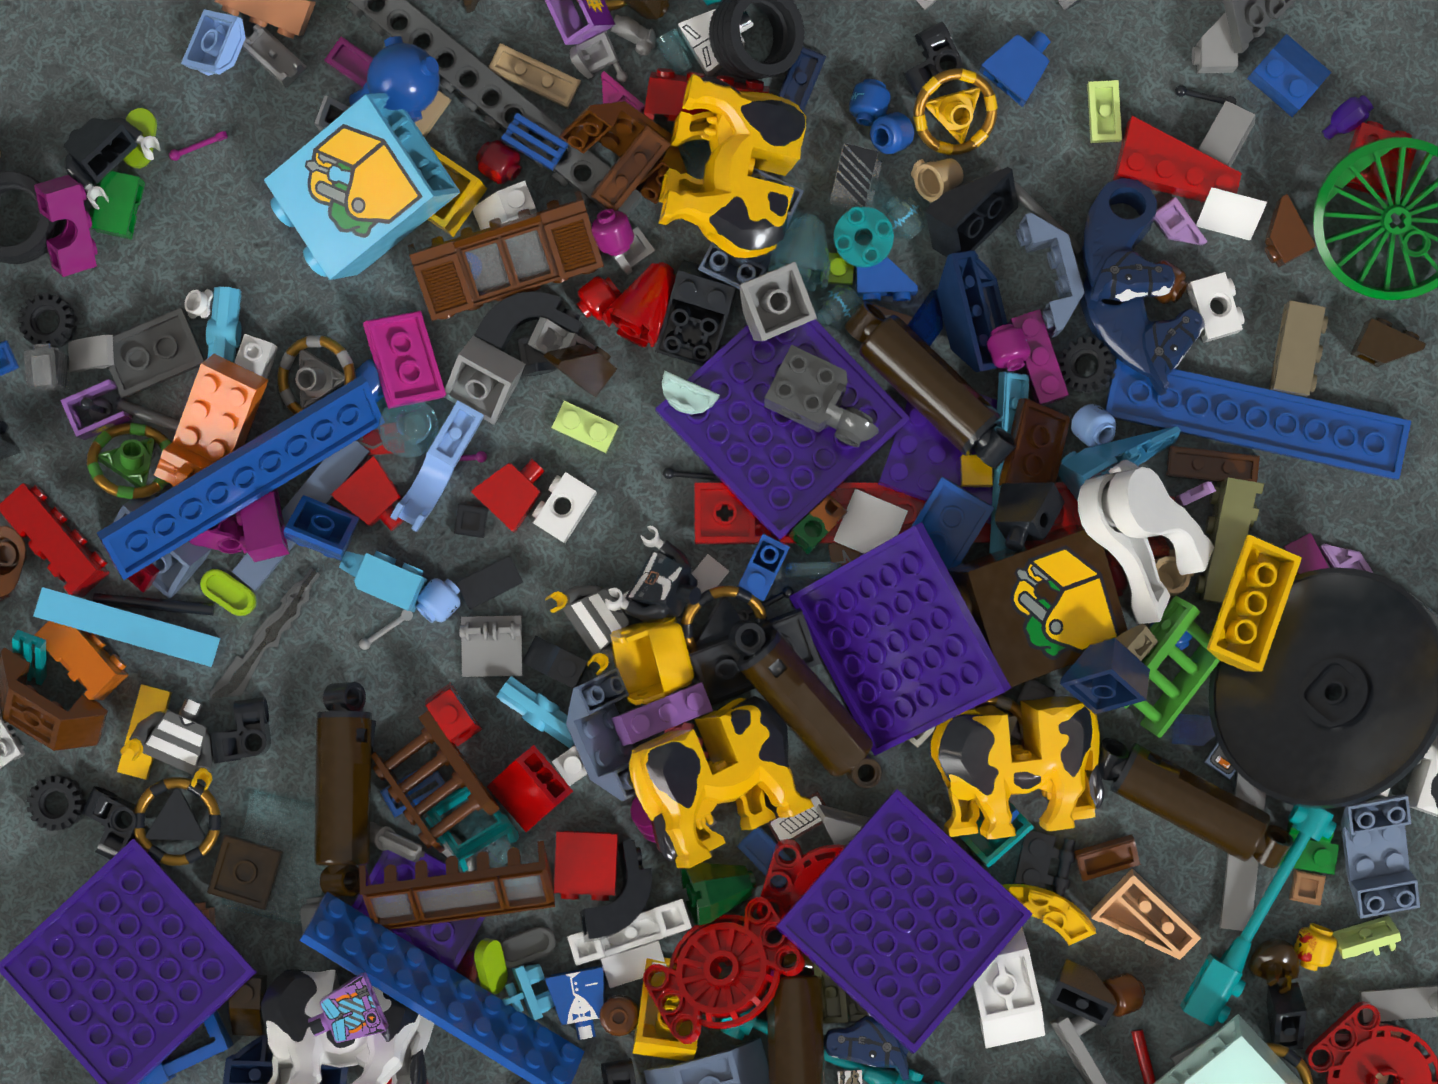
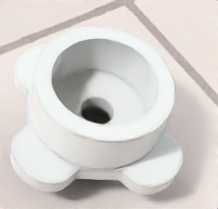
M206 289L204 292L192 290L188 293L184 305L190 318L195 319L197 316H201V318L205 319L210 315L213 298L211 290Z

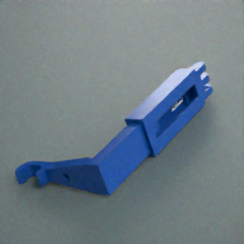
M216 1010L204 1021L209 1037H214L215 1041L172 1061H169L168 1058L163 1060L139 1084H163L176 1077L175 1073L232 1047L233 1042L218 1011Z

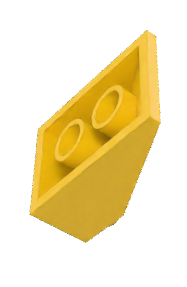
M432 148L461 193L427 220L454 237L486 192L487 187L479 178Z
M647 958L645 970L652 965V962L664 963L669 968L671 958H664L665 962ZM665 973L654 974L651 979L652 986L658 987L662 985L665 981ZM643 982L632 1053L680 1061L693 1060L698 1039L691 1044H683L672 1035ZM676 996L668 998L665 1003L666 1011L675 1010L679 1005V998ZM691 1021L683 1022L679 1027V1035H689L693 1030V1023Z

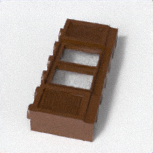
M574 192L577 199L575 201L559 205L558 200H552L546 204L548 209L534 214H530L529 209H523L518 212L519 218L502 223L500 218L492 219L489 221V228L474 233L471 227L463 228L460 230L461 237L444 242L442 236L435 237L431 240L432 246L417 251L414 243L409 244V256L432 321L448 319L456 313L465 310L479 309L484 303L493 300L502 301L522 291L533 292L541 288V285L550 282L562 283L570 277L579 274H590L598 270V268L604 267L598 246L592 234V226L581 192Z

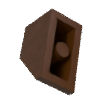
M1288 194L1282 196L1276 202L1265 238L1267 245L1264 248L1270 262H1276L1278 267L1293 261L1316 247Z

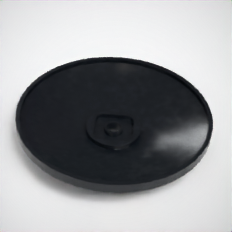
M1323 568L1296 575L1262 672L1243 671L1222 661H1219L1211 672L1208 696L1209 713L1214 734L1223 754L1232 767L1255 788L1274 799L1299 807L1328 809L1349 806L1368 800L1391 788L1417 766L1438 735V627L1433 618L1408 591L1395 582L1368 571L1354 568ZM1334 687H1341V697L1331 701L1329 699L1330 691Z

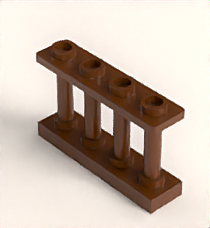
M426 711L418 717L425 726L421 729L422 733L386 761L376 752L371 754L372 759L376 763L372 768L382 781L387 779L391 785L387 790L398 804L402 801L406 807L403 814L413 826L416 824L419 826L422 832L418 836L428 849L433 846L442 853L445 847L438 839L440 836L474 810L480 811L483 809L492 816L500 808L457 746L448 740L431 713ZM429 742L431 744L436 742L440 748L436 752L437 756L400 783L393 770ZM451 764L455 770L452 774L453 777L415 805L408 792L443 765L448 766ZM459 787L462 789L467 787L471 793L467 797L468 800L431 828L423 815Z

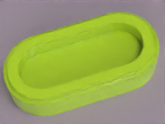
M137 108L127 115L126 120L142 131L143 137L156 136L157 120L149 110ZM137 143L138 146L123 161L132 168H143L151 160L144 157L141 145Z
M212 569L202 576L200 587L204 595L230 613L237 616H245L254 610L256 606L255 593L228 573L219 569Z
M484 938L475 949V965L481 987L492 994H498L505 987L508 977L502 946L497 940Z

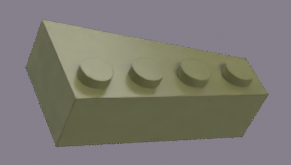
M1228 477L1217 482V487L1214 486L1216 491L1211 493L1209 503L1214 504L1212 516L1207 517L1205 523V533L1209 534L1214 550L1206 570L1203 571V576L1198 575L1195 592L1200 593L1199 600L1223 604L1246 536L1252 535L1248 533L1249 527L1252 528L1254 522L1257 521L1259 508H1257L1254 502L1256 493H1263L1264 483Z

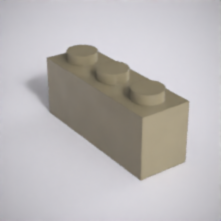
M1291 300L1284 304L1269 390L1301 397H1307L1310 395V392L1315 391L1317 375L1314 374L1315 363L1320 362L1323 346L1319 345L1321 333H1325L1328 324V316H1324L1326 307Z

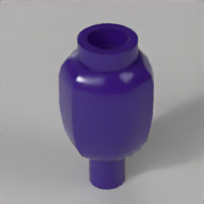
M1361 95L1359 98L1351 97L1335 110L1331 116V124L1321 132L1327 140H1330L1338 133H1350L1358 128L1362 122L1367 121L1370 115L1369 112L1374 107L1364 95Z

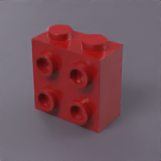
M1362 122L1355 130L1348 153L1365 143L1389 137L1412 138V135L1404 131L1391 132L1383 129L1384 126L1377 122ZM1400 147L1393 148L1380 157L1392 201L1394 200ZM1406 148L1400 198L1402 197L1417 151L1414 148ZM1373 162L1360 174L1380 198L1386 200L1376 163ZM1357 177L1345 185L1346 187L1372 195Z
M534 745L513 761L487 786L525 832L530 830L573 792L570 786Z
M558 830L556 832L554 893H561V899L571 900L579 899V894L591 895V900L609 901V895L615 896L619 833Z

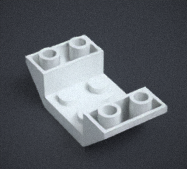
M1021 927L973 984L985 1048L1045 1036L1042 1006L1029 948Z

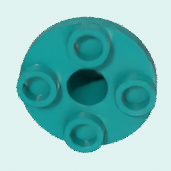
M853 207L838 220L835 226V248L839 256L850 265L856 267L877 265L889 255L893 247L894 232L892 224L882 212L874 208Z

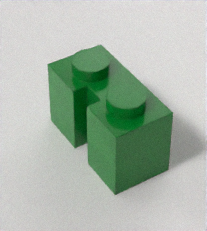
M110 171L98 184L96 183V186L101 187L105 191L109 202L103 196H98L96 204L100 209H95L92 206L89 213L92 221L91 228L98 233L132 240L137 220L138 205L141 203L145 182L137 176Z

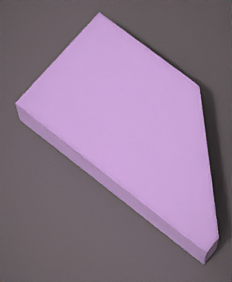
M1176 197L1156 210L1154 221L1168 240L1202 246L1208 242Z
M1207 481L1176 496L1175 500L1178 505L1183 507L1216 490L1212 482Z
M1328 544L1319 546L1332 568H1354L1373 573L1359 551Z

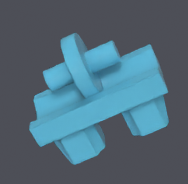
M540 964L526 967L520 965L511 968L520 992L517 993L513 982L505 985L509 996L502 999L504 1005L512 1003L517 1012H522L524 1009L520 1000L523 999L530 1018L534 1019V1021L542 1018V1013L554 1007V1003L549 990L538 995H534L532 990V984L545 979Z

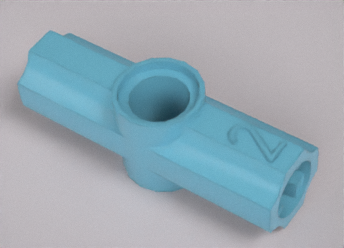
M214 287L212 316L208 320L206 327V343L209 346L207 359L216 354L233 363L235 362L236 348L240 346L242 332L241 322L239 321L242 296L240 289Z
M510 676L496 697L511 709L522 715L521 718L541 732H547L568 748H572L574 742L566 725L568 715L562 712L557 704L549 701L547 697L539 692L538 694Z

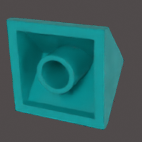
M1020 813L1011 823L1015 828L1016 836L987 839L980 834V827L983 821L978 818L976 821L978 833L959 837L978 859L989 868L1029 833L1034 826Z

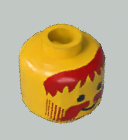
M1310 923L1309 927H1303L1299 930L1294 949L1297 952L1298 959L1301 960L1300 966L1317 971L1318 967H1327L1331 964L1338 945L1337 939L1332 936V930L1314 923Z

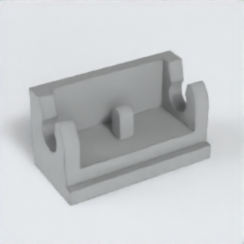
M258 24L254 25L253 29L255 31L250 37L245 36L246 38L242 45L243 49L283 86L288 88L307 66L265 27H261Z
M1225 101L1198 150L1231 167L1255 125V114Z

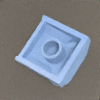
M204 9L181 64L208 76L213 74L219 75L233 67L246 38L243 19Z

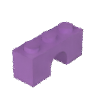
M701 682L611 719L621 745L626 746L711 712L713 709Z

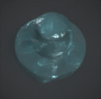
M425 402L388 409L386 406L380 416L378 426L384 448L397 456L405 458L417 457L426 453L438 435L439 430L437 417L431 407Z

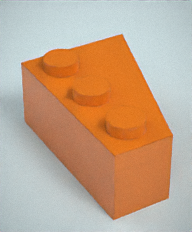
M48 621L34 635L46 640V650L55 661H60L69 671L67 675L74 682L78 680L87 689L84 695L89 700H104L129 676L124 670L127 666L124 661L116 654L110 656L103 648L106 643L97 634H89L83 630Z

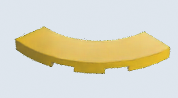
M1023 884L1002 885L1032 913V917L1043 920V923L1056 930L1069 946L1096 934V928L1090 919L1066 898L1036 886Z

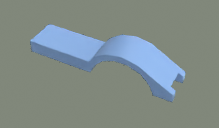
M457 400L428 450L415 481L403 499L398 502L390 518L396 521L399 517L413 525L411 529L418 532L438 502L451 478L454 468L484 418L482 413Z

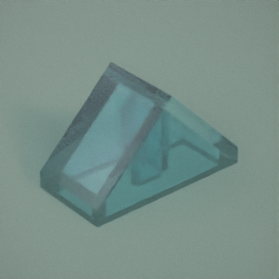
M692 140L678 146L686 170L691 176L707 163L712 153L709 141Z

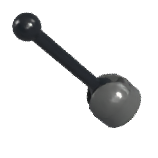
M85 397L80 402L81 407L88 410L89 416L97 422L113 415L114 410L111 402L109 403L104 398H96L92 401L90 398Z

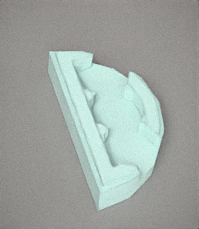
M664 370L662 379L664 397L669 405L679 412L687 414L703 413L713 407L718 400L719 394Z

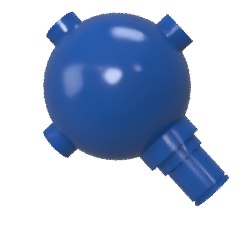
M401 36L390 37L384 40L385 48L379 51L371 61L364 87L352 93L349 97V102L352 106L365 94L386 93L389 99L384 108L388 110L403 109L408 112L414 122L422 119L421 112L434 101L440 84L439 65L435 58L431 57L422 48L413 44L403 43Z

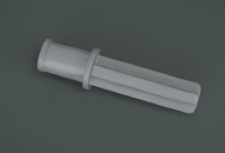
M370 822V842L374 843L378 849L382 851L389 850L413 862H417L420 857H424L425 851L422 850V845L396 834L388 826L381 827L374 822Z

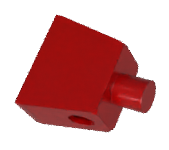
M374 456L330 494L371 527L381 519L390 531H393L404 521L399 517L396 521L390 518L395 509L394 507L403 498L380 461Z
M533 459L520 472L511 463H508L476 486L471 493L515 533L542 494L533 483L545 471Z

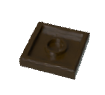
M225 834L207 893L266 910L284 851Z

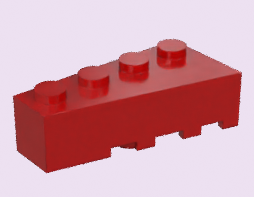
M1131 116L1126 124L1113 180L1120 178L1134 179L1152 190L1206 202L1211 187L1237 194L1242 173Z
M22 483L0 503V513L21 537L25 538L28 536L30 539L28 545L37 556L43 560H49L50 564H48L47 569L54 577H58L64 583L67 582L63 586L67 593L84 597L110 573L105 568L108 562L98 551L95 550L92 553L85 546L88 540L79 530L75 528L72 531L64 523L68 518L59 508L55 506L52 509L44 501L48 496L39 486L35 484L32 487L29 484Z

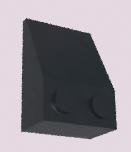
M1006 167L946 191L928 206L925 214L934 250L945 257L952 253L976 250L1018 208L1012 169Z

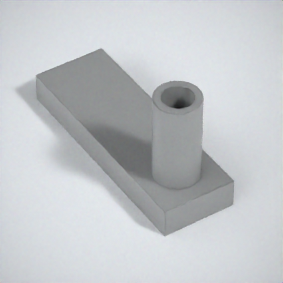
M1438 985L1359 991L1360 1002H1369L1376 1007L1380 1013V1021L1438 1017ZM1365 1008L1360 1010L1361 1022H1370L1373 1018L1371 1009Z
M1078 1015L1071 1020L1068 1017L1060 1016L1051 1021L1050 1024L1086 1084H1107L1079 1037L1098 1024Z

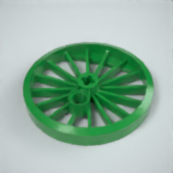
M1407 137L1377 139L1347 153L1331 168L1324 178L1314 203V237L1325 265L1348 288L1371 298L1402 300L1423 295L1438 287V265L1427 253L1431 246L1430 238L1438 242V236L1412 224V222L1438 223L1437 217L1412 216L1438 207V200L1411 209L1438 187V178L1408 202L1433 156L1438 157V146L1423 140ZM1400 147L1394 200L1392 201L1380 157L1393 148ZM1406 148L1426 151L1427 153L1400 200ZM1373 162L1376 163L1387 205L1360 174ZM1357 177L1383 208L1381 209L1342 188L1353 178ZM1339 193L1380 214L1325 211V206ZM1393 213H1396L1401 220L1398 225L1392 222L1390 216ZM1324 216L1376 220L1328 237L1324 236ZM1376 228L1338 261L1335 262L1333 260L1327 243ZM1381 234L1357 279L1350 277L1341 270L1343 264ZM1397 234L1411 285L1389 288L1395 237ZM1414 234H1420L1423 239L1422 244L1417 246L1416 249L1408 248L1407 241L1409 237ZM1389 236L1383 287L1364 284L1363 281ZM1409 255L1413 257L1424 256L1436 270V273L1417 283Z

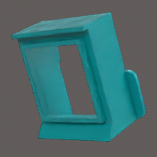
M459 787L426 813L427 817L425 819L431 828L441 821L440 815L468 799L467 797L471 793L467 787L463 789ZM499 810L492 815L496 821L495 824L460 845L457 844L449 830L438 838L442 844L445 843L452 856L457 857L463 872L468 870L466 858L505 835L510 843L516 842L519 839L517 830L505 814H501Z

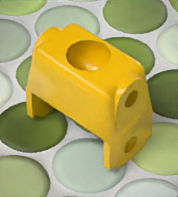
M667 616L664 619L650 623L632 624L612 631L610 634L615 667L619 670L629 693V696H627L628 702L634 705H645L664 698L692 683L694 671L682 627L679 623H676L675 617Z

